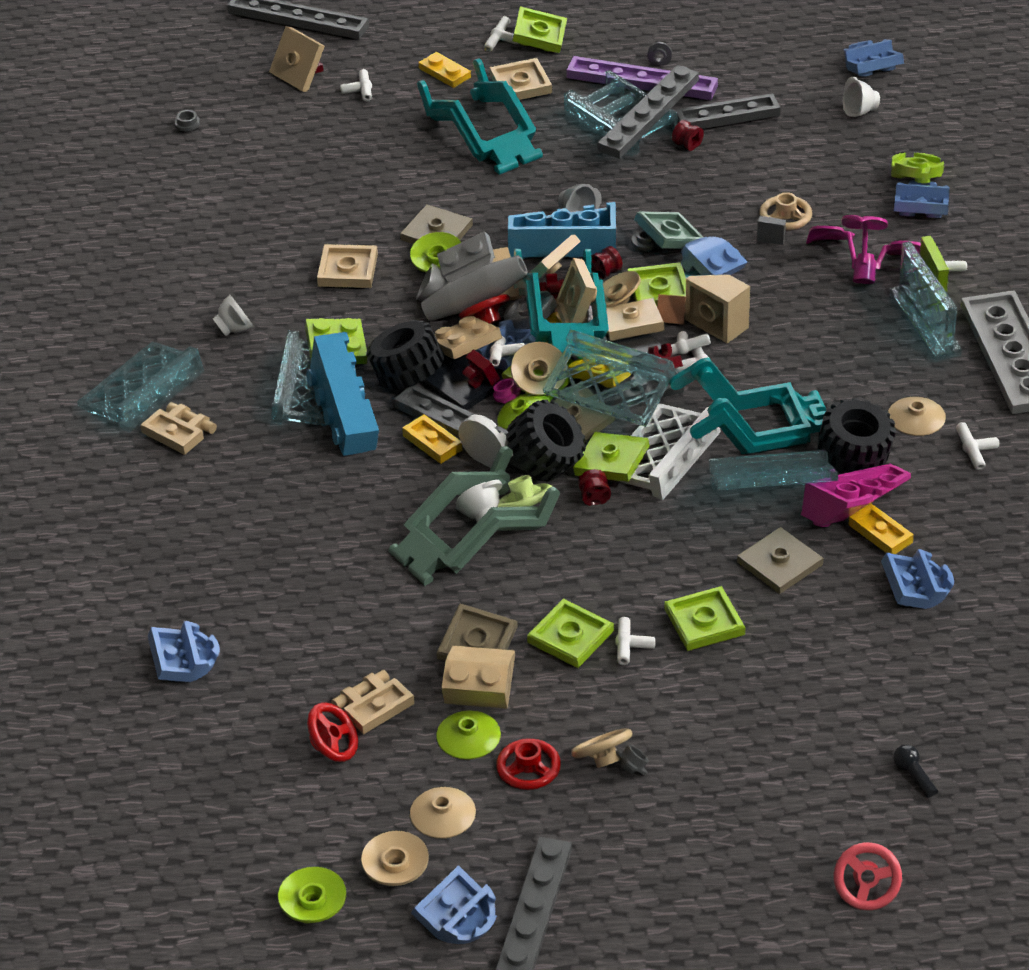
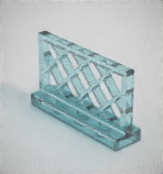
M910 241L902 243L899 286L890 288L891 298L935 362L961 356L962 348L954 338L957 315L956 305Z
M570 329L566 337L568 344L543 388L544 394L646 427L670 379L676 375L673 361ZM571 355L582 357L584 363L570 369L567 366ZM599 364L608 366L610 371L595 377L590 369ZM588 370L591 378L575 384L572 375ZM625 372L633 373L635 379L619 385L616 378L617 375ZM569 377L572 386L562 390L554 388L557 381ZM613 377L616 387L600 393L597 383ZM650 380L660 382L656 389L647 393L644 392L641 385ZM594 385L597 392L596 395L588 398L579 396L578 391ZM638 386L642 395L626 401L622 392ZM618 393L620 394L622 403L614 406L605 405L603 399ZM645 401L647 407L642 416L630 412L629 407Z
M288 330L272 404L270 425H282L283 420L330 426L326 425L324 416L320 413L323 411L322 406L316 405L313 407L308 402V400L315 398V390L313 386H309L307 376L300 372V370L306 367L310 369L311 359L302 352V350L309 351L307 340L298 339L299 332ZM305 386L309 392L301 395L295 389ZM299 404L306 409L303 412L290 410V408Z
M152 341L78 400V407L90 413L119 422L120 428L130 433L204 372L199 351L191 346L185 351H181ZM154 351L161 354L158 356L147 358ZM162 364V366L147 369L148 366ZM143 368V370L128 373L132 369ZM143 379V381L129 384L130 381ZM124 383V385L109 388L113 384ZM124 394L122 397L110 399L112 396ZM105 398L104 401L92 403L94 399Z
M826 450L709 459L710 485L712 490L838 481V472L828 462V452Z

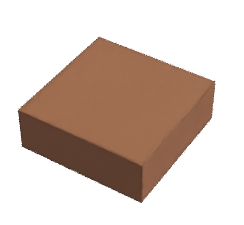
M658 294L657 308L664 323L684 324L686 296Z

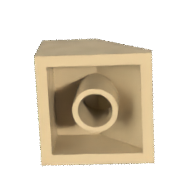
M702 275L686 278V321L725 343H729L749 328V285L731 275Z
M452 646L445 661L442 681L444 703L507 709L515 651Z

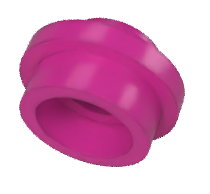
M510 378L499 381L493 388L495 401L504 404L515 399L521 393V389Z

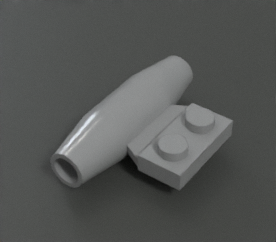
M484 231L437 254L442 276L449 283L422 301V310L426 318L431 322L459 314L472 305L502 294L522 280L528 273L526 265L519 255L493 262L495 256L490 236Z

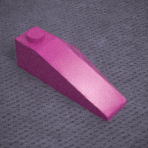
M890 463L808 481L805 484L801 515L812 520L814 525L820 527H828L831 523L844 521L860 509L911 479V473Z

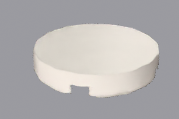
M474 414L461 423L459 438L462 446L474 460L491 468L500 448L507 446L509 442L506 440V435L503 432L499 433L495 429L497 425L485 416Z

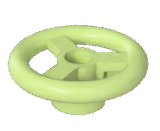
M530 475L517 477L508 482L511 492L499 500L497 507L536 505L542 501L545 492L552 485L547 483L533 484Z

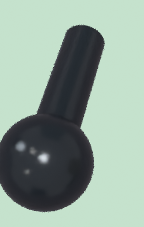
M908 744L899 746L893 756L896 766L911 774L927 798L938 794L937 788L919 764L920 756L918 750Z

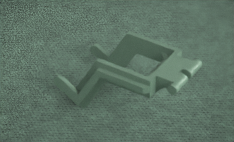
M503 446L498 451L490 472H451L406 521L404 526L410 533L399 545L397 543L392 544L388 551L404 567L409 565L408 571L426 586L433 582L431 575L438 569L449 567L457 574L496 531L536 530L546 526L560 495L559 490L555 487L547 489L539 506L491 507L455 548H450L429 528V525L456 495H461L464 491L475 485L492 480H500L502 488L498 491L499 495H505L509 491L508 482L510 481V475L505 470L513 451L508 446Z

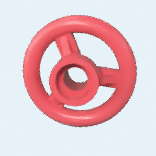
M869 842L853 845L844 851L836 862L834 868L835 888L839 896L848 905L856 909L877 910L883 908L893 901L901 887L902 871L895 855L882 845ZM874 853L881 856L889 866L878 868L874 862L869 860L860 861L856 855ZM847 864L853 868V878L859 886L856 897L848 891L844 882V871ZM866 870L874 873L870 881H863L861 879L862 873ZM892 877L891 885L883 896L867 901L870 888L876 886L880 879Z

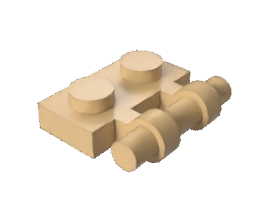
M173 402L168 404L167 412L159 409L141 424L143 434L184 455L204 439L203 430L213 434L217 428V425L211 422L209 417L201 413L197 415L191 412L189 407L183 404L177 405Z
M381 670L376 674L370 673L365 676L363 682L353 688L348 686L341 690L340 695L332 699L331 702L341 709L344 708V712L350 717L354 726L364 735L414 705V695L396 678L390 680L388 673L385 670Z

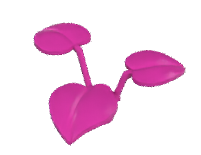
M845 215L842 217L843 226L850 229H863L862 253L858 254V258H856L852 240L855 234L850 231H844L841 227L814 226L810 228L806 244H809L813 241L826 239L847 240L852 259V269H854L853 282L874 284L876 270H880L885 254L908 255L920 258L921 243L915 241H892L891 245H884L877 261L874 259L873 254L867 253L868 229L883 230L888 227L887 220L875 216Z

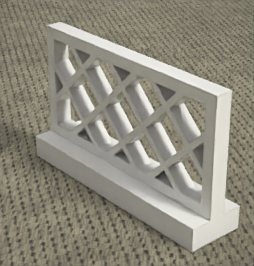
M659 403L631 436L643 437L645 433L657 431V435L646 438L649 440V445L662 442L663 446L647 450L642 460L648 459L649 463L638 465L629 482H618L652 490V496L664 500L721 432L718 427L699 439L692 438L690 434V428L709 416L707 411L709 407L702 413ZM661 414L672 417L661 421L657 420ZM691 421L694 422L692 425L686 427H682L681 425ZM676 425L678 429L663 433L662 429ZM681 437L677 442L671 444L667 442L668 440ZM666 454L663 459L656 461L652 459L653 457ZM652 471L649 474V478L637 476L639 474Z

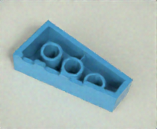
M616 202L606 203V208L595 209L594 205L583 206V211L570 212L567 208L557 209L552 215H546L541 211L508 216V249L511 257H514V249H521L522 259L528 257L545 258L574 234L581 242L565 257H583L584 249H591V255L601 253L602 249L608 246L616 249Z
M347 332L314 336L311 366L306 373L309 386H313L315 390L316 403L318 406H322L324 421L332 429L333 442L335 445H339L343 456L375 450L379 434V428L370 401L365 399L362 377H356L355 364L357 361L354 352L348 353L347 343H349Z

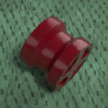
M686 120L678 122L672 133L673 143L677 145L683 144L685 149L689 151L698 147L704 137L702 128L692 126Z
M612 246L602 249L601 253L591 255V270L593 273H598L601 279L608 277L610 272L615 273L623 267L619 252Z
M592 469L580 475L578 486L581 490L582 500L586 505L605 504L609 501L611 490L603 471Z

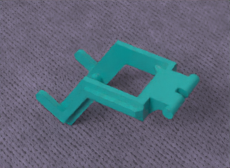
M480 58L473 60L478 81L474 83V88L470 90L471 97L474 101L503 102L517 125L516 130L489 141L480 138L459 100H432L426 82L424 80L417 82L426 115L430 116L434 121H453L472 155L479 162L486 159L495 161L497 165L494 166V170L499 175L518 168L517 159L525 165L543 157L542 150L540 148L534 149L530 142L536 132V127L512 86L508 85L507 81H489Z
M514 249V256L519 255L522 258L521 249ZM584 249L583 260L597 287L596 299L594 302H591L593 319L589 323H550L543 318L538 273H527L526 277L514 285V289H518L519 296H526L530 334L535 337V342H547L555 346L562 352L565 359H571V351H576L577 359H602V348H596L595 342L602 341L609 331L603 280H599L598 273H591V249Z
M708 357L698 360L673 376L669 381L673 390H679L697 380L714 400L707 410L709 416L690 428L692 438H702L719 427L741 454H750L810 442L811 433L820 432L826 412V407L818 391L813 390L809 392L808 396L803 397L793 389L791 382L737 392ZM780 404L790 426L755 433L738 411Z

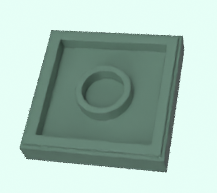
M639 211L634 218L639 226L661 248L683 249L686 243L703 238L679 212Z

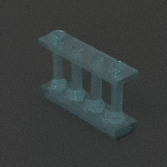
M607 70L605 87L586 97L579 95L572 89L564 93V113L603 138L623 118L617 119L611 114L627 105L632 108L635 107L647 93L611 70ZM611 94L618 98L602 108L594 104ZM670 109L641 138L661 127L673 133L678 120L677 112ZM640 139L626 152L631 157L640 153Z

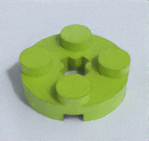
M899 153L894 155L891 160L892 177L915 178L914 181L917 183H930L931 178L941 177L944 170V161L940 163L941 158L925 153H914V157L905 158L906 153Z

